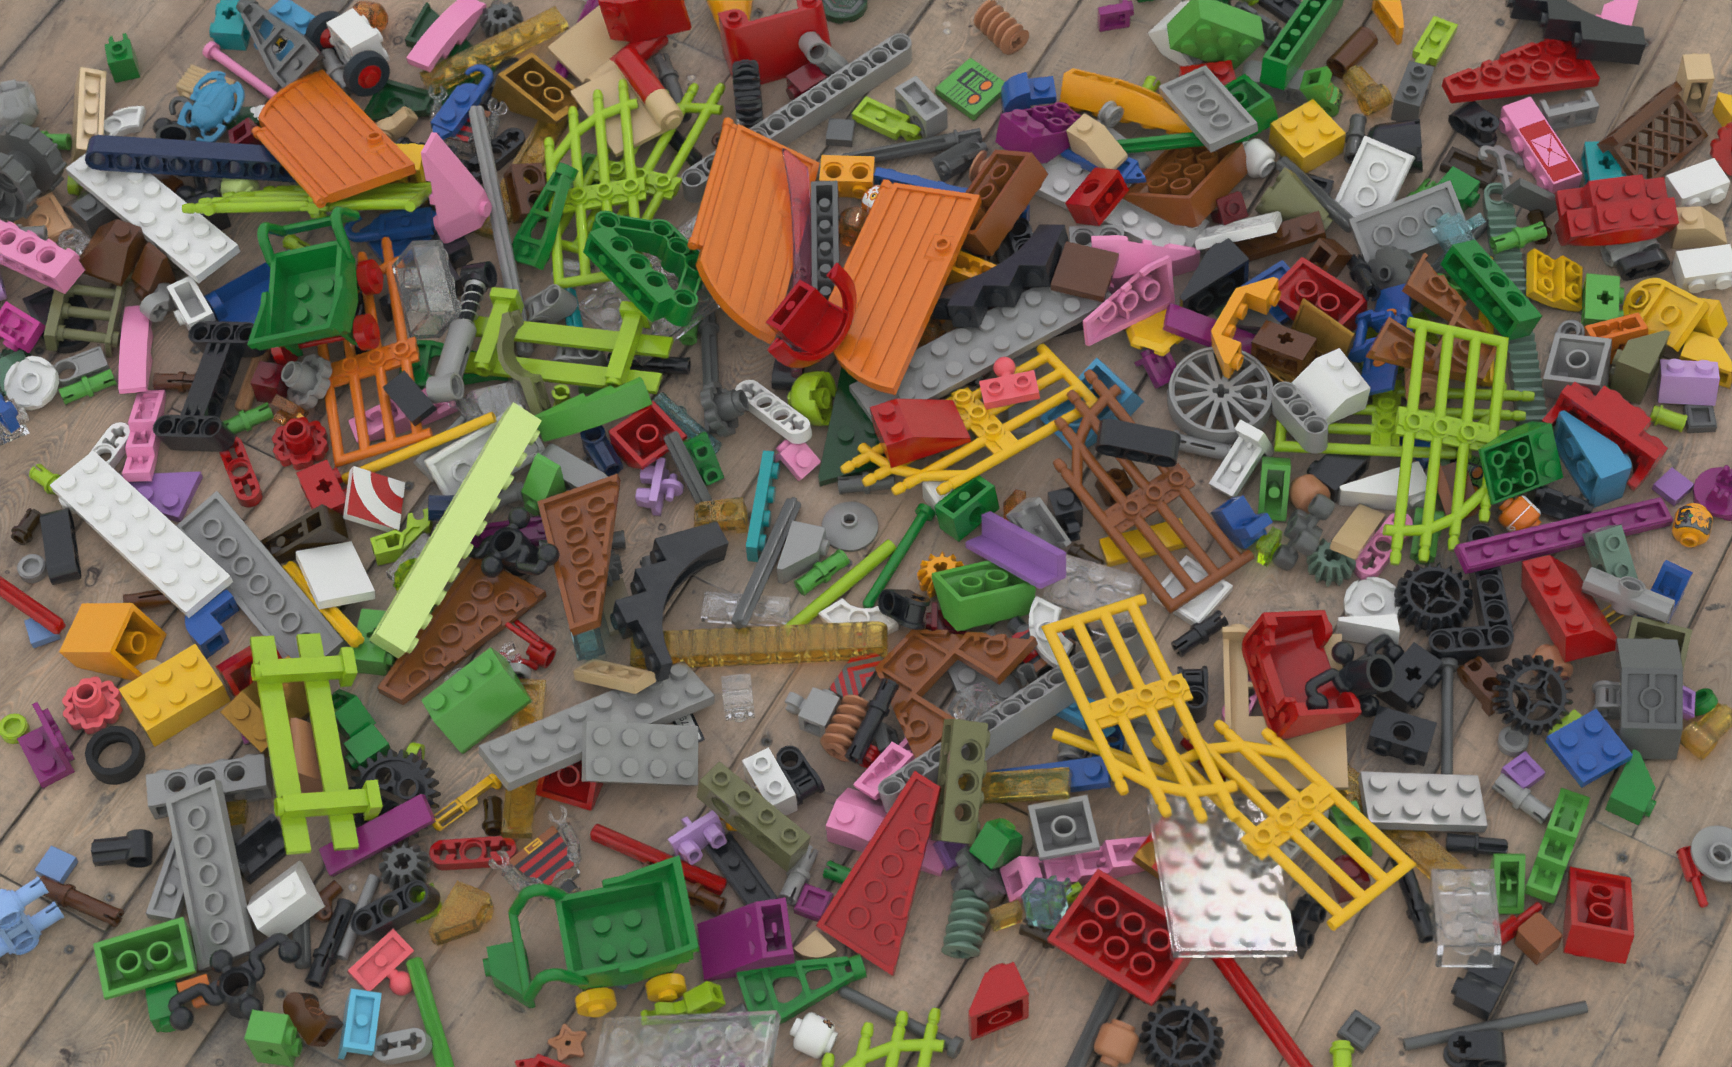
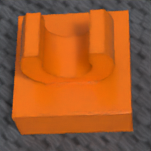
M204 974L176 984L180 993L198 983L209 985L212 983L210 975ZM202 996L192 1000V1004L196 1008L208 1005Z

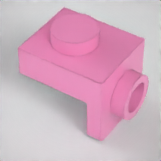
M785 439L775 448L778 451L775 455V462L781 460L798 481L803 479L821 463L806 443L794 444Z

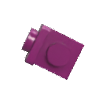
M1119 0V4L1098 7L1097 25L1099 32L1130 27V16H1134L1132 0Z
M1147 349L1140 353L1142 358L1134 362L1136 367L1143 364L1155 389L1168 383L1177 366L1170 351L1165 356L1154 354L1152 349Z

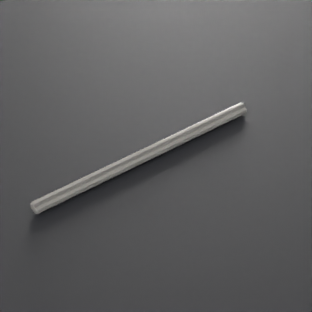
M473 105L470 107L469 117L484 190L492 205L490 220L504 288L517 289L523 301L484 108L481 105ZM524 306L521 315L523 321H528ZM515 341L520 357L532 355L534 351L532 343Z

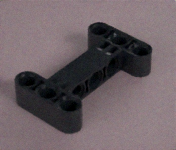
M201 321L190 328L188 337L203 353L181 415H163L153 425L154 434L169 449L223 452L233 445L235 435L220 419L242 357H260L268 350L251 349L247 345L253 323Z

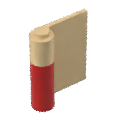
M598 6L549 45L547 50L583 85L615 69V59L622 50L629 47L636 48L645 62H647L669 43L667 35L638 42L611 40L600 6Z
M633 47L626 48L617 55L615 69L570 91L585 115L589 117L594 114V90L599 89L602 91L604 108L619 103L618 83L620 79H626L629 87V99L637 98L639 104L638 109L631 110L634 148L671 129L677 128L683 119L681 109L637 49ZM618 114L605 119L607 146L615 157L624 154L621 116Z

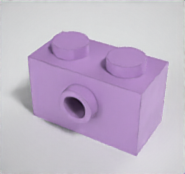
M1660 359L1656 385L1658 403L1715 406L1720 380L1718 362Z

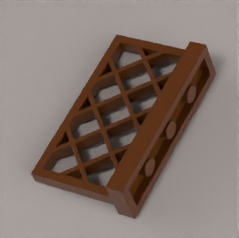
M1677 81L1660 90L1597 144L1603 153L1607 150L1610 151L1627 176L1639 175V167L1647 169V179L1660 178L1709 136L1678 93L1683 89ZM1672 104L1678 109L1679 118L1671 116ZM1655 119L1663 120V131L1655 130ZM1671 123L1679 124V135L1670 133ZM1686 126L1691 127L1697 135L1695 139L1686 137ZM1639 132L1647 134V145L1639 143ZM1655 136L1663 138V149L1655 147ZM1670 140L1679 142V153L1670 151ZM1622 146L1631 148V159L1626 158L1620 150ZM1639 150L1647 152V163L1638 161ZM1654 154L1663 156V167L1654 165Z

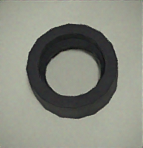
M110 726L101 729L91 737L86 746L85 758L91 772L99 781L106 784L119 785L130 781L138 775L144 766L145 752L139 738L132 730L124 726ZM120 742L131 746V756L122 765L114 768H104L99 764V755L109 745Z

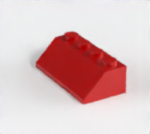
M1551 555L1522 561L1521 588L1554 645L1557 646L1564 662L1616 650L1617 636L1594 598L1582 592L1581 588L1584 582L1577 570Z

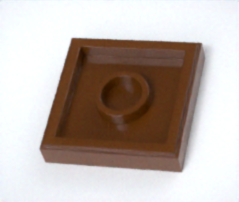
M1066 241L1051 282V290L1104 302L1119 260V253Z

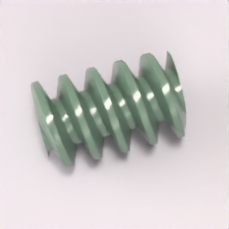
M958 890L953 893L954 901L950 906L949 924L946 926V935L943 939L944 946L941 948V952L957 959L980 956V950L975 946L982 945L983 939L977 935L985 933V928L980 924L987 922V916L983 913L988 912L990 906L983 902L974 891Z

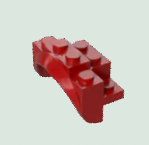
M1643 174L1592 180L1588 181L1584 187L1557 190L1554 193L1559 217L1554 227L1561 246H1604L1645 241L1660 237L1665 233H1670L1679 224L1675 197L1668 198L1664 177L1643 179Z
M1575 381L1571 386L1567 384L1560 393L1555 405L1541 421L1551 423L1553 427L1556 425L1559 412L1564 410L1616 443L1623 454H1629L1632 461L1633 475L1627 482V485L1634 492L1655 469L1668 450V447L1658 437L1647 433L1651 425V418L1647 416L1645 411L1639 407H1634L1624 400L1619 392L1610 390L1605 385L1595 396L1588 387L1581 386Z

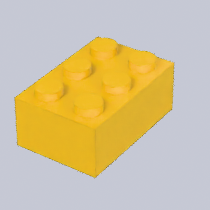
M196 644L119 689L126 705L154 747L231 701L224 685Z

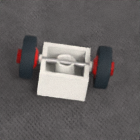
M352 8L343 14L335 11H325L311 20L307 26L305 36L314 43L321 53L328 48L334 50L335 55H338L339 61L345 65L343 79L352 93L361 97H367L376 94L385 86L390 75L388 64L390 59L386 50L381 45V42H383L381 33L377 28L373 29L370 26L369 21L364 15L360 16Z

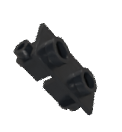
M1547 485L1538 487L1533 504L1541 511V514L1558 520L1590 514L1594 508V504L1589 503V499L1584 500L1572 495L1566 496L1563 495V492L1548 488Z
M1304 894L1303 897H1299L1293 909L1295 917L1293 920L1299 921L1298 924L1290 922L1279 937V947L1285 951H1290L1291 948H1294L1300 959H1303L1307 950L1312 947L1314 935L1320 923L1324 922L1327 911L1310 894Z

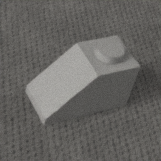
M792 520L777 565L778 583L785 584L813 568V564L818 561L821 562L822 556H827L830 540L826 539L825 527Z

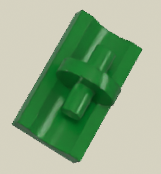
M705 431L683 441L705 486L725 478Z

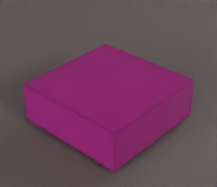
M805 883L794 907V914L819 922L833 900L834 894Z

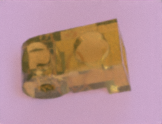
M735 497L699 502L694 506V527L717 521L722 531L736 530V533H748V510L744 498Z

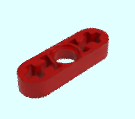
M235 436V442L230 448L234 447L238 458L232 459L229 449L219 453L238 502L243 507L250 508L261 502L263 494L243 442ZM239 467H246L248 469L243 476L233 475L235 469ZM244 485H249L252 492L251 496L246 495Z
M508 836L439 840L429 850L433 866L442 871L507 867L512 865L508 860L518 853L514 840ZM506 846L508 848L506 855L500 856L499 852H501L502 847ZM472 847H478L482 850V853L477 859H468L465 856L467 850ZM486 847H490L491 849L490 858H488V851ZM457 849H459V854L461 857L460 860H457L456 855H458ZM447 850L448 855H446L445 860H440L439 856L442 855V851Z

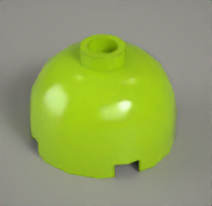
M824 371L804 373L796 379L791 391L788 393V405L810 421L811 426H824L830 423L833 409L832 397H835L837 390L831 373Z

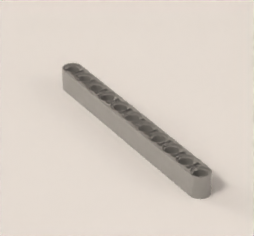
M902 33L892 35L751 127L750 130L787 146L906 68L912 62V43L910 37ZM716 151L683 172L681 176L682 187L687 201L692 203L702 201Z
M1125 622L1117 626L1135 663L1146 654V647L1134 622ZM1107 633L1093 642L1109 678L1124 670ZM1083 649L1069 658L1085 695L1100 686ZM1059 665L974 720L975 722L988 723L990 743L985 749V761L1076 702ZM941 742L880 782L878 792L886 813L889 812L914 771L937 784ZM966 744L961 749V754L965 760L970 755V749Z

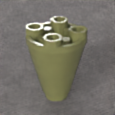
M1286 167L1279 173L1273 186L1266 190L1260 199V203L1255 208L1260 215L1276 211L1281 212L1282 222L1319 211L1325 232L1333 222L1328 217L1329 213L1295 172Z

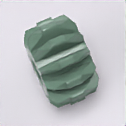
M1322 538L1316 551L1311 556H1307L1309 575H1315L1316 583L1324 580L1327 587L1331 585V582H1335L1340 587L1343 579L1349 580L1352 577L1356 561L1329 549L1331 542L1328 543Z

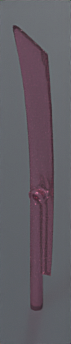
M782 148L792 218V288L799 280L812 286L811 202L808 167L787 149ZM791 345V348L794 351L802 352L801 350ZM791 368V376L793 378H798L802 375V368Z

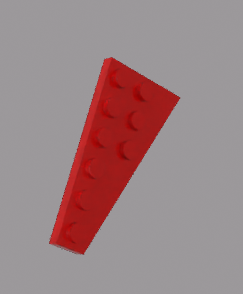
M1544 39V41L1539 43L1530 42L1501 54L1500 58L1495 61L1486 60L1478 68H1467L1443 79L1442 88L1450 103L1453 104L1597 87L1600 77L1590 60L1576 59L1575 48H1572L1571 41Z
M916 771L909 778L816 925L892 976L895 974L942 789Z

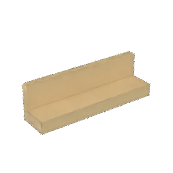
M84 67L79 69L74 91L71 164L79 159V156L86 154L88 141L91 137L104 134L106 71Z

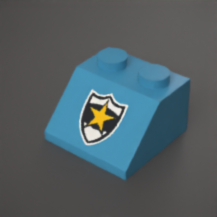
M279 0L268 10L304 35L307 26L315 17L291 0ZM265 19L259 31L266 40L276 28ZM281 36L273 45V51L277 59L282 61L292 50L294 44L285 36Z

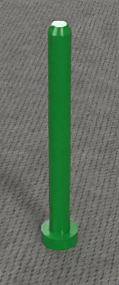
M920 503L915 509L917 516L863 600L864 608H873L879 594L885 589L926 521H932L935 517L936 512L930 506Z

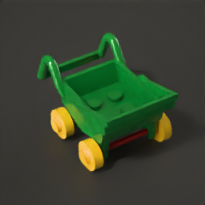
M680 855L621 876L602 880L603 887L571 894L547 884H533L523 888L508 910L523 1000L527 1003L533 1002L546 983L560 981L578 986L583 990L575 998L576 1009L579 1015L594 1018L601 1017L617 1006L614 990L604 987L633 984L648 978H652L645 984L648 1000L652 1002H673L682 997L683 993L687 992L685 978L681 974L674 973V970H676L678 964L687 963L689 960L694 959L693 953L699 952V946ZM543 896L555 900L567 970L552 968L541 971L530 983L518 917L531 898Z

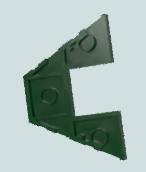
M425 3L405 38L407 47L414 48L423 34L440 17L431 8L429 3ZM466 37L461 45L455 44L430 91L388 79L385 86L372 96L364 112L373 122H378L392 116L403 106L410 108L417 117L434 116L458 85L460 86L465 83L478 85L481 82L484 73L475 71L470 75H466L465 71L469 67L482 64L488 66L494 73L498 65L492 59L485 57L484 52L478 47L475 48L467 41Z

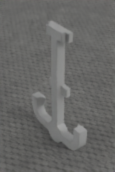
M1499 145L1494 147L1482 146L1478 151L1479 160L1484 161L1488 157L1486 153L1492 154L1497 159L1499 168L1497 169V175L1501 176L1503 190L1510 186L1509 177L1512 178L1513 174L1507 171L1504 157L1512 159L1518 169H1522L1524 166L1522 158L1517 153L1505 150ZM1503 194L1501 195L1503 202L1511 203L1503 199Z

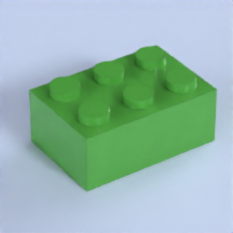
M1190 0L1167 23L1170 49L1208 63L1231 60L1234 71L1265 41L1260 16L1217 0Z

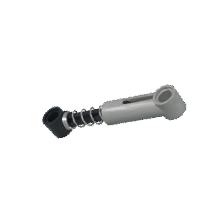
M490 261L464 265L461 268L460 279L464 287V294L461 296V303L458 306L459 312L455 316L456 320L450 323L435 375L430 376L426 381L427 396L434 404L460 400L464 395L462 379L477 331L473 321L478 318L476 311L481 309L479 302L483 300V295L489 288L495 287L497 284V271L494 264Z

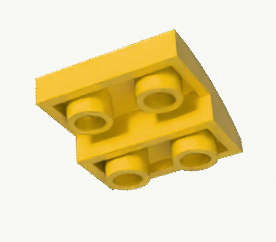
M1532 249L1527 253L1526 296L1557 309L1574 312L1581 311L1583 267L1564 255L1554 260L1539 250Z

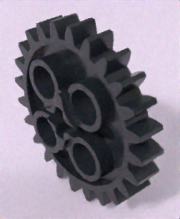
M389 749L387 757L385 754L377 752V761L368 757L367 768L358 766L361 773L360 777L351 776L356 785L355 787H348L349 790L362 789L366 780H378L379 788L405 801L423 794L426 796L431 809L439 808L440 806L433 802V798L441 796L440 792L433 789L439 784L438 780L431 778L435 771L429 767L426 768L428 762L423 759L419 760V756L414 753L408 756V752L403 749L398 754L396 751ZM391 773L390 781L384 784L386 775ZM416 784L415 792L408 796L410 787ZM381 795L383 807L378 817L400 804ZM353 813L355 827L357 828L371 821H364L363 813ZM419 832L412 834V836L419 838ZM407 837V838H405V839H403V840H401V841H402V842L405 841V842L409 843V837Z

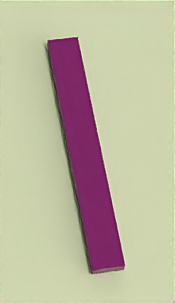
M1662 497L1457 544L1454 552L1464 573L1468 574L1586 546L1583 533L1608 525H1622L1625 536L1670 526L1674 520Z

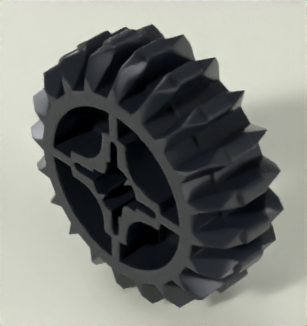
M743 59L734 62L732 65L737 125L740 124L750 129L763 120L761 83L757 61Z
M1427 562L1424 568L1416 564L1413 571L1407 569L1404 573V578L1400 577L1398 580L1397 588L1394 592V597L1396 598L1394 607L1400 606L1398 610L1399 619L1405 618L1406 627L1414 625L1415 633H1418L1421 629L1425 630L1427 637L1431 632L1438 629L1462 627L1464 621L1469 619L1470 611L1474 605L1472 600L1473 590L1469 589V580H1462V572L1452 573V565L1447 569H1443L1440 562L1436 567H1432Z
M1524 655L1522 660L1519 658L1512 659V666L1509 664L1503 666V671L1506 675L1497 674L1495 676L1501 682V685H1493L1492 690L1499 691V697H1493L1492 702L1500 703L1501 705L1495 712L1496 714L1505 713L1501 722L1503 724L1511 723L1512 731L1521 729L1523 735H1529L1531 731L1534 735H1541L1543 730L1545 732H1549V729L1553 731L1552 724H1563L1559 715H1569L1568 710L1564 706L1572 705L1573 701L1566 699V693H1572L1573 689L1565 687L1564 684L1570 678L1568 676L1560 677L1563 668L1561 666L1553 668L1554 660L1547 659L1544 661L1542 655H1536L1534 659L1531 655ZM1533 670L1538 672L1536 677L1531 678L1528 684L1517 681L1527 671ZM1548 683L1552 690V698L1547 693ZM1526 690H1535L1533 694H1536L1538 700H1530L1529 698L1531 697H1529V692ZM1513 692L1518 697L1517 707H1515L1513 702ZM1538 706L1548 709L1544 715L1537 719L1530 720L1527 718L1529 713H1533Z
M1185 998L1181 1000L1178 1006H1176L1172 999L1169 1000L1168 1008L1159 1003L1156 1010L1157 1013L1150 1011L1147 1016L1148 1021L1142 1022L1141 1029L1144 1032L1139 1034V1041L1143 1043L1140 1046V1052L1147 1055L1145 1063L1147 1065L1155 1064L1154 1067H1216L1215 1060L1221 1059L1222 1051L1220 1049L1224 1047V1040L1220 1038L1223 1035V1028L1216 1026L1218 1024L1217 1016L1208 1017L1210 1012L1208 1007L1199 1011V1003L1197 1001L1192 1003L1191 1007L1186 1006ZM1173 1022H1181L1176 1026L1168 1025ZM1193 1025L1202 1031L1207 1042L1202 1041L1201 1037L1194 1034L1192 1031ZM1186 1032V1040H1184L1183 1044L1180 1043V1046L1177 1050V1043L1179 1042V1038H1183L1184 1033ZM1156 1039L1161 1040L1162 1044L1170 1048V1057L1160 1049ZM1184 1056H1195L1192 1059L1181 1060Z

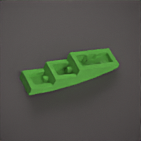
M638 377L617 388L610 385L588 396L581 393L535 415L542 420L537 429L540 431L543 442L619 419L651 405L652 401L641 377Z
M1561 787L1524 894L1554 904L1590 797Z

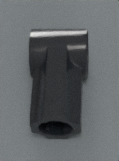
M135 829L127 832L126 836L94 839L93 843H91L93 864L95 867L126 864L135 868L150 866L153 859V833L144 829Z

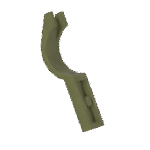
M519 309L502 314L497 342L498 360L507 374L521 382L530 413L535 416L552 407L541 374H532L525 370L516 359L514 338L518 329L524 325Z

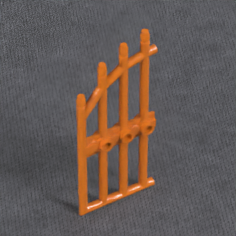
M389 237L382 238L381 246L384 263L380 264L379 267L383 275L386 274L397 342L382 347L380 338L376 349L356 355L355 345L347 340H343L345 359L331 363L333 372L329 377L330 387L324 397L335 468L415 444L433 436L430 427L422 429V422L414 426L410 421L412 433L396 438L390 396L383 389V386L388 383L386 372L400 367L402 372L405 370L415 382L412 364L420 361L416 338H407L396 268L404 266L405 263L402 255L394 258L392 242ZM364 251L358 252V263L363 260H368V257ZM362 292L365 313L371 314L378 324L374 295L366 296ZM328 344L318 345V356L330 361ZM375 375L386 441L370 446L360 380ZM350 384L359 449L344 454L334 388Z

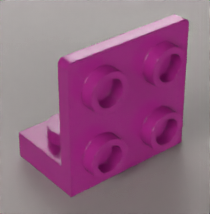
M35 702L32 706L43 726L21 736L17 740L41 787L45 788L74 773L75 771L70 762L75 760L49 709L46 708L42 711L38 702Z

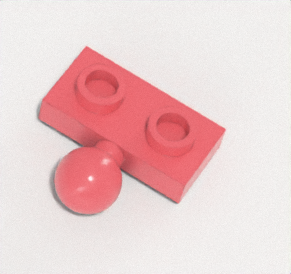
M1000 357L995 361L993 370L996 376H998L997 378L979 381L986 410L1040 399L1034 370L1014 374L1016 366L1009 357Z
M392 929L359 959L347 973L365 991H372L387 977L390 980V989L394 994L398 996L407 995L413 989L409 973L398 971L396 968L414 950Z

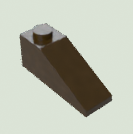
M321 504L262 539L261 542L274 558L282 564L296 560V551L338 544L349 538L343 515Z

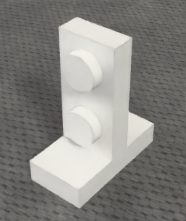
M1242 420L1234 428L1239 437L1209 482L1212 488L1230 498L1236 497L1262 456L1271 457L1274 453V448L1265 433Z

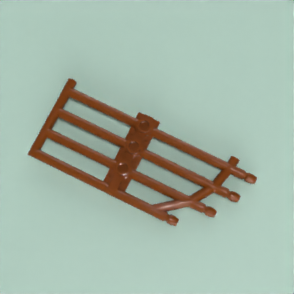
M1088 369L1084 376L1089 384H1092L1093 389L1100 398L1089 408L1085 401L1081 400V396L1073 389L1066 394L1069 401L1075 405L1076 410L1083 418L1077 433L1069 427L1067 421L1062 417L1055 419L1056 427L1072 446L1071 470L1068 469L1067 464L1060 458L1054 460L1053 465L1171 614L1253 560L1254 555L1249 549L1243 553L1237 550L1192 494L1190 489L1196 484L1191 479L1190 474L1179 463L1173 467L1156 466L1162 474L1148 481L1133 461L1115 457L1139 487L1136 491L1125 496L1086 447L1085 441L1091 428L1096 435L1098 434L1100 420L1097 416L1106 406L1109 407L1118 420L1130 423L1135 422L1116 399L1121 394L1119 386L1114 384L1108 389L1098 379L1097 374ZM1083 461L1116 502L1105 511L1101 509L1082 485ZM1180 496L1231 561L1218 569L1167 504ZM1158 511L1208 576L1195 584L1148 525L1145 518ZM1135 526L1185 588V591L1172 598L1127 542L1122 533Z

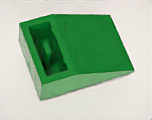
M1531 421L1507 430L1478 449L1491 504L1499 503L1564 478L1551 423Z

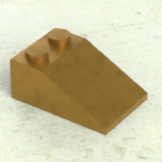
M532 52L498 74L491 95L511 112L553 125L568 117L569 107L575 106L577 110L580 108L570 92L576 87Z
M254 681L220 712L267 758L269 751L257 681ZM304 681L282 683L289 725L291 724V718L305 721L310 716Z

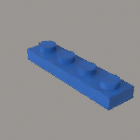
M1101 756L991 771V797L994 803L1111 787V777Z

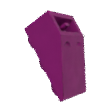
M1063 102L1001 113L995 142L1008 151L1032 152L1040 164L1048 163L1071 147L1066 130L1082 115L1077 114L1069 108L1068 104Z
M786 897L754 902L697 924L704 982L737 977L736 973L741 971L795 963Z

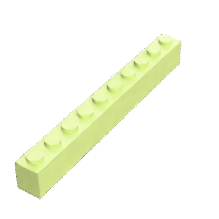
M514 402L504 411L369 641L398 659L406 652L410 654L419 641L415 636L420 628L424 630L430 623L433 615L429 612L434 605L439 606L447 593L443 590L448 581L452 583L460 571V568L457 567L461 558L465 560L472 551L474 545L470 542L475 535L480 536L486 527L487 522L484 519L487 513L490 512L492 514L499 505L501 499L497 496L501 489L506 491L513 481L514 476L511 475L514 467L519 468L527 456L524 450L528 444L532 446L538 438L540 431L537 428L542 420Z

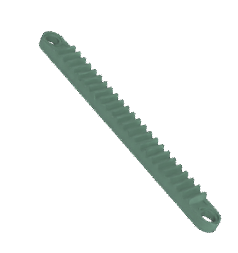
M1497 182L1486 186L1482 198L1484 217L1488 220L1486 229L1488 243L1491 237L1511 232L1512 228L1518 227L1516 225L1513 204L1503 202V200L1494 201L1489 196L1493 193L1503 194V185ZM1489 244L1490 256L1493 257L1495 263L1529 300V297L1526 296L1525 269H1523L1522 252H1520V249L1515 247L1499 254H1494L1492 252L1494 249H1491ZM1532 331L1529 336L1510 340L1508 343L1507 367L1511 390L1535 392L1534 401L1522 402L1520 400L1513 402L1514 410L1526 412V420L1516 422V426L1531 421L1541 422L1547 414V407H1545V398L1543 396L1544 388H1542V379L1540 378L1541 370H1539L1535 333Z

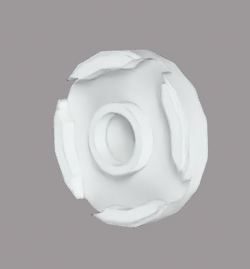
M37 356L25 357V360L14 363L6 373L4 380V390L7 393L8 399L14 405L24 410H35L45 406L53 399L59 386L58 372L49 361Z
M1367 577L1365 580L1353 582L1346 590L1344 597L1345 615L1348 617L1397 614L1399 619L1398 610L1400 606L1394 607L1396 599L1394 597L1395 585L1386 579L1378 577Z

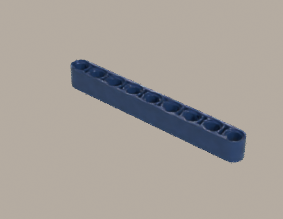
M95 135L88 141L85 163L88 167L101 171L297 183L264 145Z

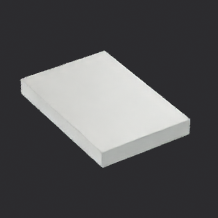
M1364 136L1335 200L1353 217L1395 202L1415 157Z
M1276 211L1237 220L1227 225L1219 224L1203 228L1194 241L1196 250L1210 248L1227 238H1230L1232 242L1276 233L1283 221L1281 212Z
M351 541L296 551V560L318 609L375 599V590Z

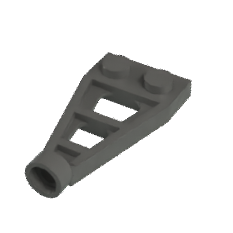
M256 0L238 1L236 9L240 12L270 74L282 88L306 76L324 57L307 36L262 7ZM265 19L276 28L266 40L258 30V27ZM281 36H285L293 42L294 47L282 61H279L273 51V45Z

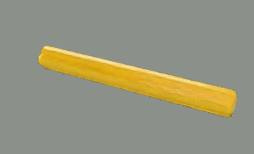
M288 561L282 567L318 609L301 569L295 562ZM337 607L318 609L351 647L357 648L359 644L364 643L365 639L362 633Z

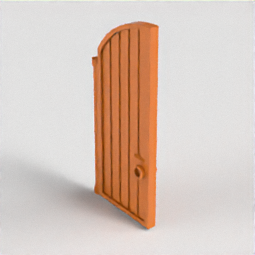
M323 69L308 74L277 92L265 104L258 116L260 127L256 126L252 129L253 136L259 139L310 196L318 208L325 207L328 202L331 204L416 174L415 164Z
M726 117L722 123L721 135L692 236L689 238L687 246L691 250H700L696 267L706 289L716 303L743 329L762 341L771 344L775 339L776 333L765 322L786 297L811 200V181L816 180L820 163L740 124L736 125L733 119Z
M887 179L882 181L878 195L843 267L854 282L857 305L852 325L846 337L833 351L834 357L841 367L860 383L880 392L896 395L982 203L980 195L900 183L892 184ZM835 285L828 301L843 309L842 297Z

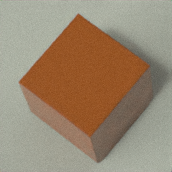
M1535 913L1518 927L1514 944L1537 966L1559 947L1563 934L1541 913Z

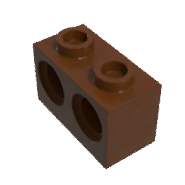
M542 163L511 164L503 174L513 224L524 222L532 208L529 202L533 204L536 202L547 183L546 172H543ZM524 178H527L531 184L527 183ZM548 205L544 211L549 212ZM541 218L538 222H544L546 218Z

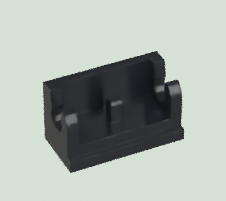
M272 813L235 843L240 874L250 885L286 856L282 827Z

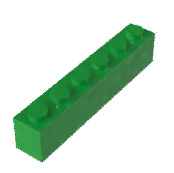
M1303 0L1263 56L1259 82L1284 90L1343 6L1344 0Z

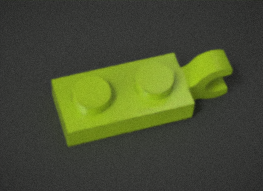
M1433 16L1413 49L1412 58L1416 59L1415 62L1436 66L1456 34L1458 24Z
M867 96L852 112V120L894 140H897L900 135L906 141L922 139L918 135L921 128L915 124H910V116Z

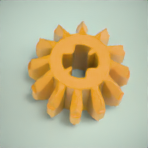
M943 551L939 557H935L930 553L929 561L922 560L920 570L917 572V579L919 580L921 591H927L929 599L937 595L932 581V573L964 566L962 561H956L954 554L947 558Z

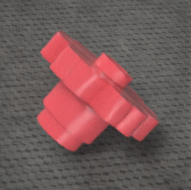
M97 676L90 679L83 678L76 687H70L62 699V703L66 708L63 711V716L73 730L83 728L86 734L97 733L101 729L106 728V724L117 722L119 715L123 711L120 704L122 695L112 681L102 682Z

